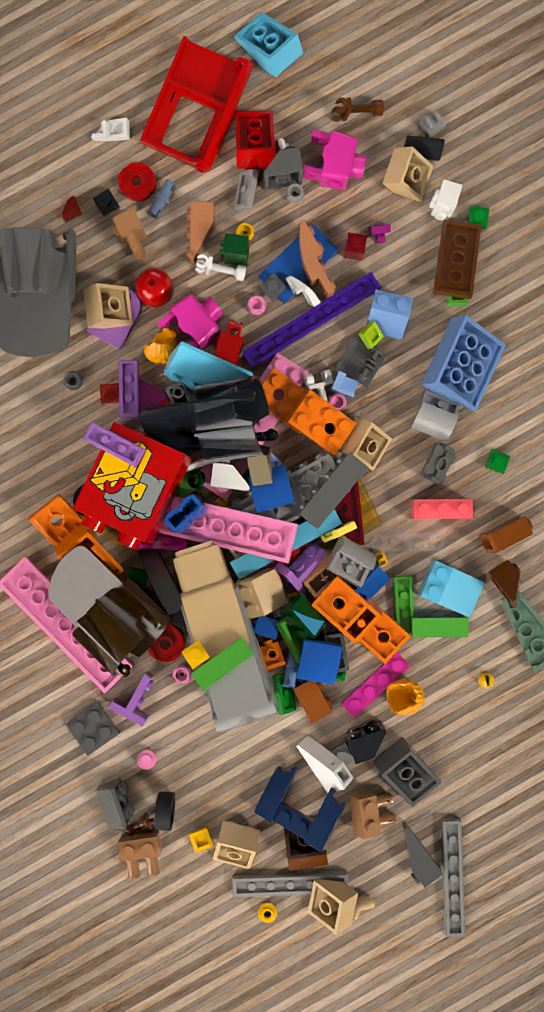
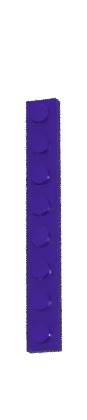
M368 273L242 351L244 358L251 369L257 367L370 297L376 289L381 290V286L373 273Z

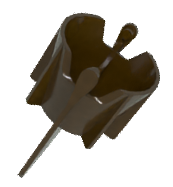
M85 544L75 547L66 554L53 573L48 589L49 599L77 627L72 633L73 637L113 677L117 675L116 671L120 676L128 677L131 667L121 662L129 653L141 657L165 631L171 618L130 578L124 582Z

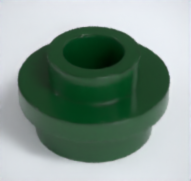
M198 469L191 470L188 474V484L190 487L200 488L204 485V473Z

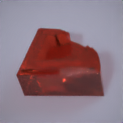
M74 196L70 197L65 204L62 213L65 222L83 215Z

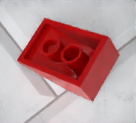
M235 111L237 169H267L275 158L273 111Z

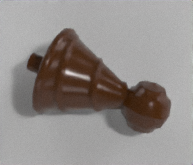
M145 812L134 825L128 824L125 827V833L132 835L135 830L152 831L154 818L150 819L149 814Z

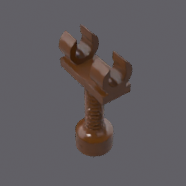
M340 97L335 104L342 103L343 107L336 106L331 111V113L338 112L340 116L332 117V120L335 122H339L341 119L346 121L350 113L372 112L373 116H382L384 103L381 99L374 100L373 104L352 105L351 97H347V99Z

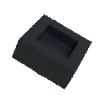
M109 188L92 198L103 216L120 207Z

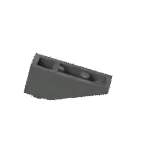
M404 821L402 827L409 862L413 871L411 876L417 884L421 882L424 888H426L443 875V872Z

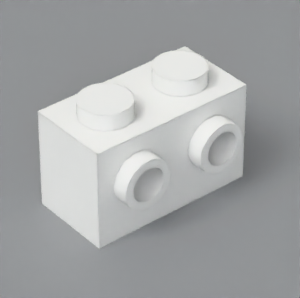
M443 180L439 190H435L434 196L431 199L429 208H432L431 215L441 221L444 219L449 220L456 208L462 185Z

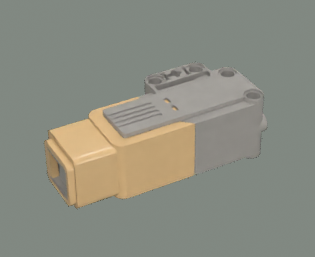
M208 541L176 552V558L173 559V563L182 589L180 596L183 604L180 607L191 644L199 640L211 657L209 660L241 637L244 638L254 652L253 656L205 690L217 732H225L280 713L260 644L256 639L238 586H234L235 582L230 576L222 550L218 545H214L213 541ZM207 660L206 662H204L203 664H201V665L198 666V667L200 668V667L203 666L205 663H207L209 660Z

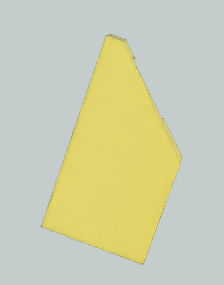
M350 521L323 534L321 538L325 543L356 529L357 526L354 521Z

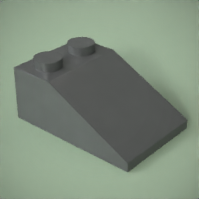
M403 737L373 760L381 776L412 807L442 783Z

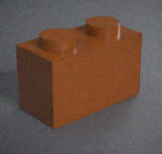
M303 680L297 683L293 690L310 722L314 723L331 714L332 710L330 707L333 704L328 695L324 697L321 691L324 687L321 682Z

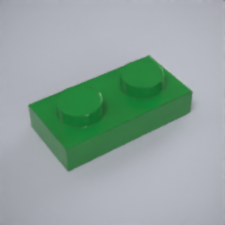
M285 672L272 676L275 698L280 712L278 715L296 711L293 688L291 686L289 688L283 686Z

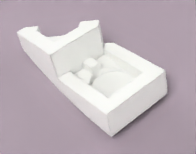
M127 118L109 120L108 122L103 120L100 129L96 134L93 133L91 135L94 141L130 139L129 120Z
M292 276L286 278L293 293L298 294L302 292L309 305L315 307L321 303L307 285Z

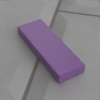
M119 360V411L121 419L139 418L140 416L139 360Z
M93 421L83 437L85 441L137 468L146 451Z

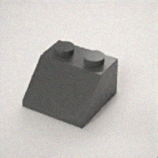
M288 146L278 152L264 171L265 190L289 187L291 184L302 185L303 165L300 147Z

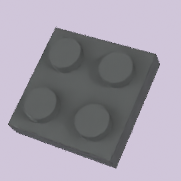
M99 701L66 724L87 756L120 733Z

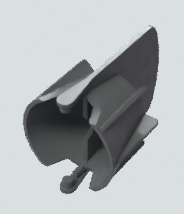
M12 227L0 230V348L5 352L17 356L35 358L61 352L69 345L71 302L75 300L77 242L76 233L73 229L63 233V239L67 240V244H64L62 248H55L52 231L48 229Z

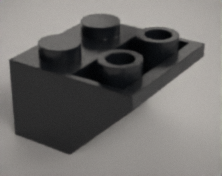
M371 720L366 723V726L360 728L359 726L351 727L345 733L355 764L375 758L386 734L381 720Z

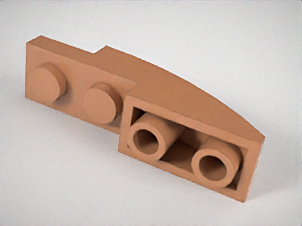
M302 220L299 234L302 265L310 285L313 286L318 283L328 299L334 295L336 286L331 278L328 279L325 274L327 270L323 262H319L322 259L324 248L320 241L315 240L312 226L310 224L307 225L305 220Z

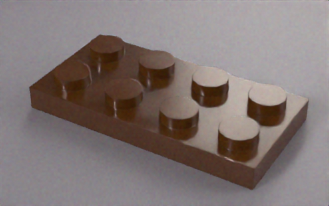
M443 220L433 294L465 299L472 298L482 225Z

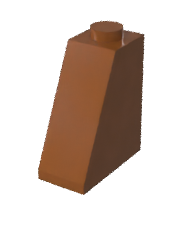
M526 516L518 517L480 534L479 537L486 552L496 554L533 535V525L529 519H526Z

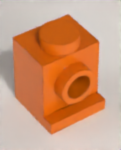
M274 639L263 641L260 649L267 670L285 665L286 661L279 641H274ZM272 650L276 652L274 657H270L268 654Z

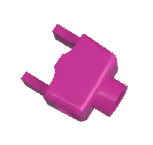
M313 130L311 143L324 146L322 154L324 166L323 169L304 165L303 178L318 181L321 187L337 190L346 189L349 177L361 180L367 156L355 153L358 143L357 138L333 130L332 134Z
M190 294L170 307L171 312L156 323L162 331L177 320L181 330L187 333L193 340L189 345L203 350L219 335V328L215 321L223 315V312L210 296L200 303L194 295Z

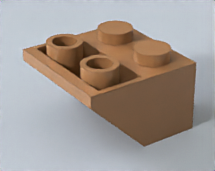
M321 543L318 546L328 555L302 581L315 598L337 576L326 569L332 556Z

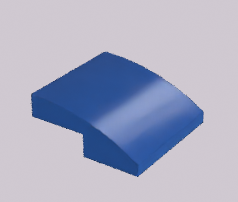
M285 465L272 468L273 483L253 486L251 475H248L257 513L295 503Z
M304 638L296 671V679L334 685L341 659L342 644Z

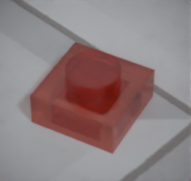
M119 383L100 384L101 404L119 403Z

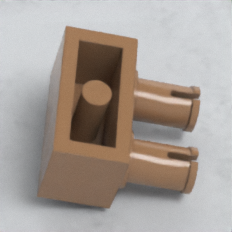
M131 208L112 217L115 222L112 227L119 241H124L126 247H131L136 260L145 258L147 254L141 240L147 238L135 209Z
M368 791L349 794L354 834L363 839L382 835L381 827L396 823V820H392L396 819L393 812L379 815L378 808L393 805V801H389L393 799L391 793L388 792L378 796Z
M160 830L137 832L132 835L122 834L118 841L120 861L127 862L128 878L133 879V875L134 879L141 876L138 859H146L148 876H152V873H154V876L158 875L160 870L157 857L160 856L162 850Z

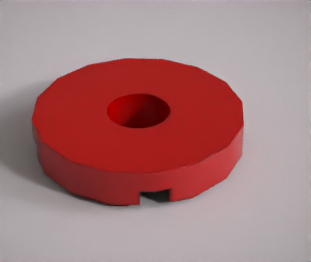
M132 162L121 170L118 177V185L122 194L127 199L135 202L144 201L154 193L156 177L148 165L141 162ZM135 178L142 179V183L139 186H134L132 182Z
M169 624L161 636L148 649L149 654L161 662L176 660L185 648L183 632L178 627ZM163 638L170 639L171 646L169 648L162 647L161 640Z

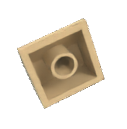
M413 147L394 148L382 184L395 194L416 201H422L433 165Z
M95 283L83 289L88 328L107 329L133 325L128 287Z
M356 416L354 422L357 424L339 451L345 455L349 452L368 466L367 469L374 471L392 438L374 423Z
M275 567L252 572L238 579L234 584L235 587L238 586L250 618L265 616L289 601Z
M223 821L213 860L250 869L256 854L260 830L252 826L238 825L233 821Z
M315 879L308 913L335 935H338L352 925L358 892L344 882Z

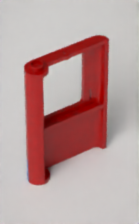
M183 35L140 141L149 148L195 167L200 173L210 172L254 65L252 62L243 57H237L236 61L191 42ZM182 97L215 112L196 157L187 155L162 143L178 102Z

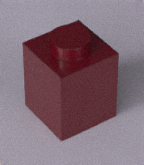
M348 232L344 258L362 261L365 254L367 235Z

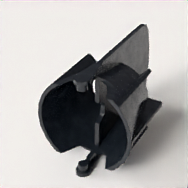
M255 375L195 386L197 400L145 408L140 412L139 418L142 428L151 439L179 452L203 448V459H211L212 462L260 455L267 456L270 453V447L260 445L258 442L275 441L278 438L276 430L268 429L265 432H255L254 430L255 423L269 415V406L264 388L259 378Z

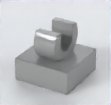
M436 110L424 116L418 122L429 138L442 131L446 126Z

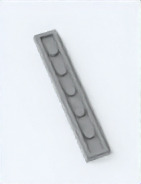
M441 818L445 936L465 937L461 819Z
M348 872L233 875V897L310 895L315 879L339 881L348 885Z

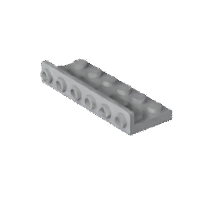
M323 452L314 457L316 461L310 464L306 461L298 465L299 470L293 473L290 470L287 471L295 503L273 508L281 521L291 523L302 517L299 514L301 504L306 499L309 501L314 496L311 493L318 484L322 486L326 481L324 476L330 469L334 471L337 467L330 453L326 455ZM248 492V497L243 500L240 497L233 500L228 508L242 511L254 503L252 492Z

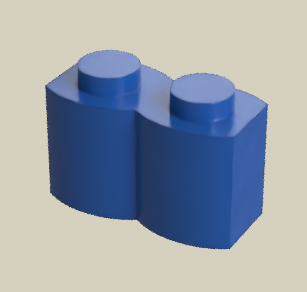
M194 494L190 495L180 503L179 508L173 509L167 514L164 522L173 532L178 534L184 533L191 527L193 521L204 516L208 507L199 497Z

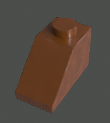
M507 559L489 571L490 580L514 608L517 606L521 571L515 563L512 564Z

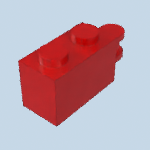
M230 320L227 332L221 331L220 336H216L214 347L217 348L214 356L237 366L244 343V337H241L243 323L237 324ZM231 330L237 331V335L230 334Z

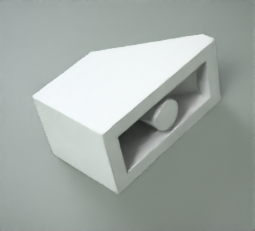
M230 461L213 463L211 487L250 491L249 485L235 467L229 465Z

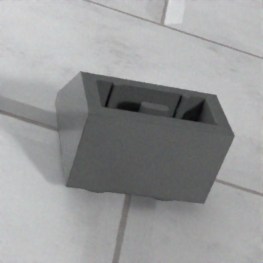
M121 778L99 785L95 792L108 828L126 827L134 812L133 804L131 801H128L126 795L128 793L126 784L122 783Z

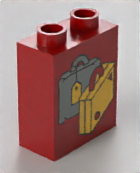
M113 422L110 428L111 432L146 451L137 468L101 449L73 509L84 514L80 524L100 533L103 532L106 525L119 530L116 541L137 550L141 541L153 544L192 459L182 452Z

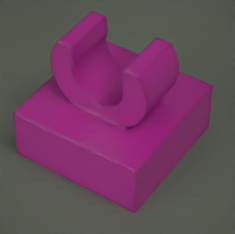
M391 224L369 226V234H376V243H385V233L391 232Z

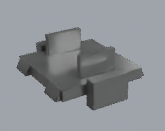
M441 442L440 444L435 443L422 469L426 473L424 477L436 484L444 482L446 473L455 459V455L452 454L454 449Z

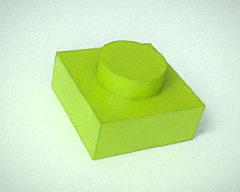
M370 321L359 333L367 349H373L384 337L375 321Z

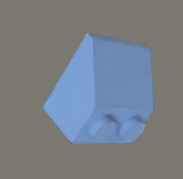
M376 289L372 298L367 324L370 321H375L383 336L402 340L413 298Z

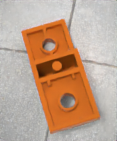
M272 368L262 383L268 401L269 413L295 432L303 433L334 456L357 424L312 390H304L276 368ZM276 389L281 390L283 393L281 400H275L273 397ZM327 423H332L334 426V431L331 434H327L325 431Z
M59 493L28 517V520L54 545L56 555L60 560L75 547L85 544L117 575L124 571L123 566L99 542L96 532L80 524L82 517ZM55 516L62 518L61 522L56 524L52 523L51 520Z
M338 575L311 604L353 643L356 644L360 641L384 664L411 637L409 632L368 596L364 599ZM341 598L344 600L345 605L342 608H337L333 601ZM379 633H388L389 639L387 641L379 640Z

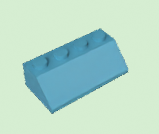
M181 341L170 353L163 375L168 376L172 381H180L186 384L188 388L195 389L197 385L253 376V373Z

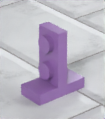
M313 542L288 568L281 562L275 568L296 592L305 594L307 589L301 582L328 554Z
M149 672L144 674L129 704L115 698L111 702L109 709L143 727L148 715L135 708L139 709L145 699L142 697L145 690L149 692L154 683L151 680L153 674Z

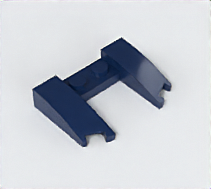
M278 766L268 782L254 813L269 822L274 821L305 839L306 844L323 852L327 848L344 810L345 802L341 805L338 804L333 797V794L337 791L331 787L315 820L283 802L298 768L291 767V771H280L281 766Z

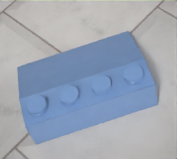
M467 315L452 317L421 385L449 401L476 412L506 344Z

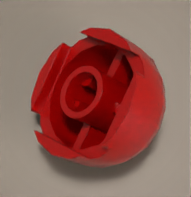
M149 268L139 274L136 279L135 290L143 304L158 308L170 301L174 286L172 279L165 271L159 268Z

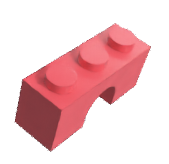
M473 499L411 500V519H473Z

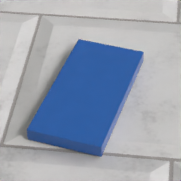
M311 223L310 225L315 233L313 235L315 240L320 241L324 248L322 259L319 262L322 261L325 265L339 249ZM299 236L258 276L264 282L274 273L287 288L278 298L284 304L296 294L293 293L287 283V277L292 276L304 284L308 282L300 256Z

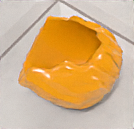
M164 328L161 333H157L153 341L145 346L144 354L147 359L155 364L167 363L170 353L178 346L175 331Z
M409 678L398 679L390 683L386 690L389 707L393 713L401 715L413 714L424 704L425 696L422 687L416 681Z

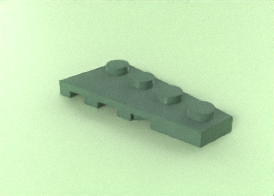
M519 591L517 606L514 608L505 597L500 600L533 672L536 673L544 666V621Z

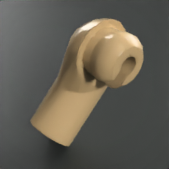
M369 896L357 898L353 919L357 920L361 911L373 909L375 900Z

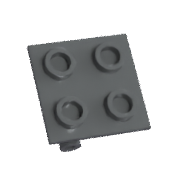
M354 335L335 368L368 387L387 354L383 353V349L378 346L373 349H367L362 339Z

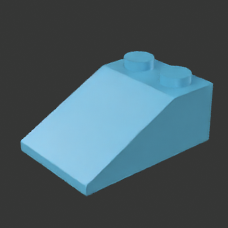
M263 12L234 36L253 59L274 77H277L303 54L298 34Z
M432 560L417 595L467 617H471L485 582L436 560Z

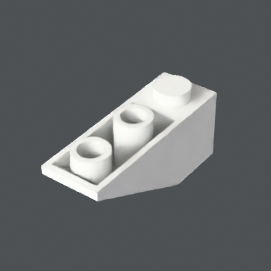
M306 735L297 745V748L327 793L331 787L335 788L337 792L345 789L354 778L342 760L309 735Z

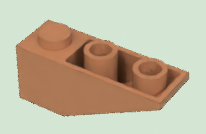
M190 202V209H187V221H190V228H187V239H190V247H187V258H190L192 265H195L198 260L197 256L201 254L215 227V208L213 202Z

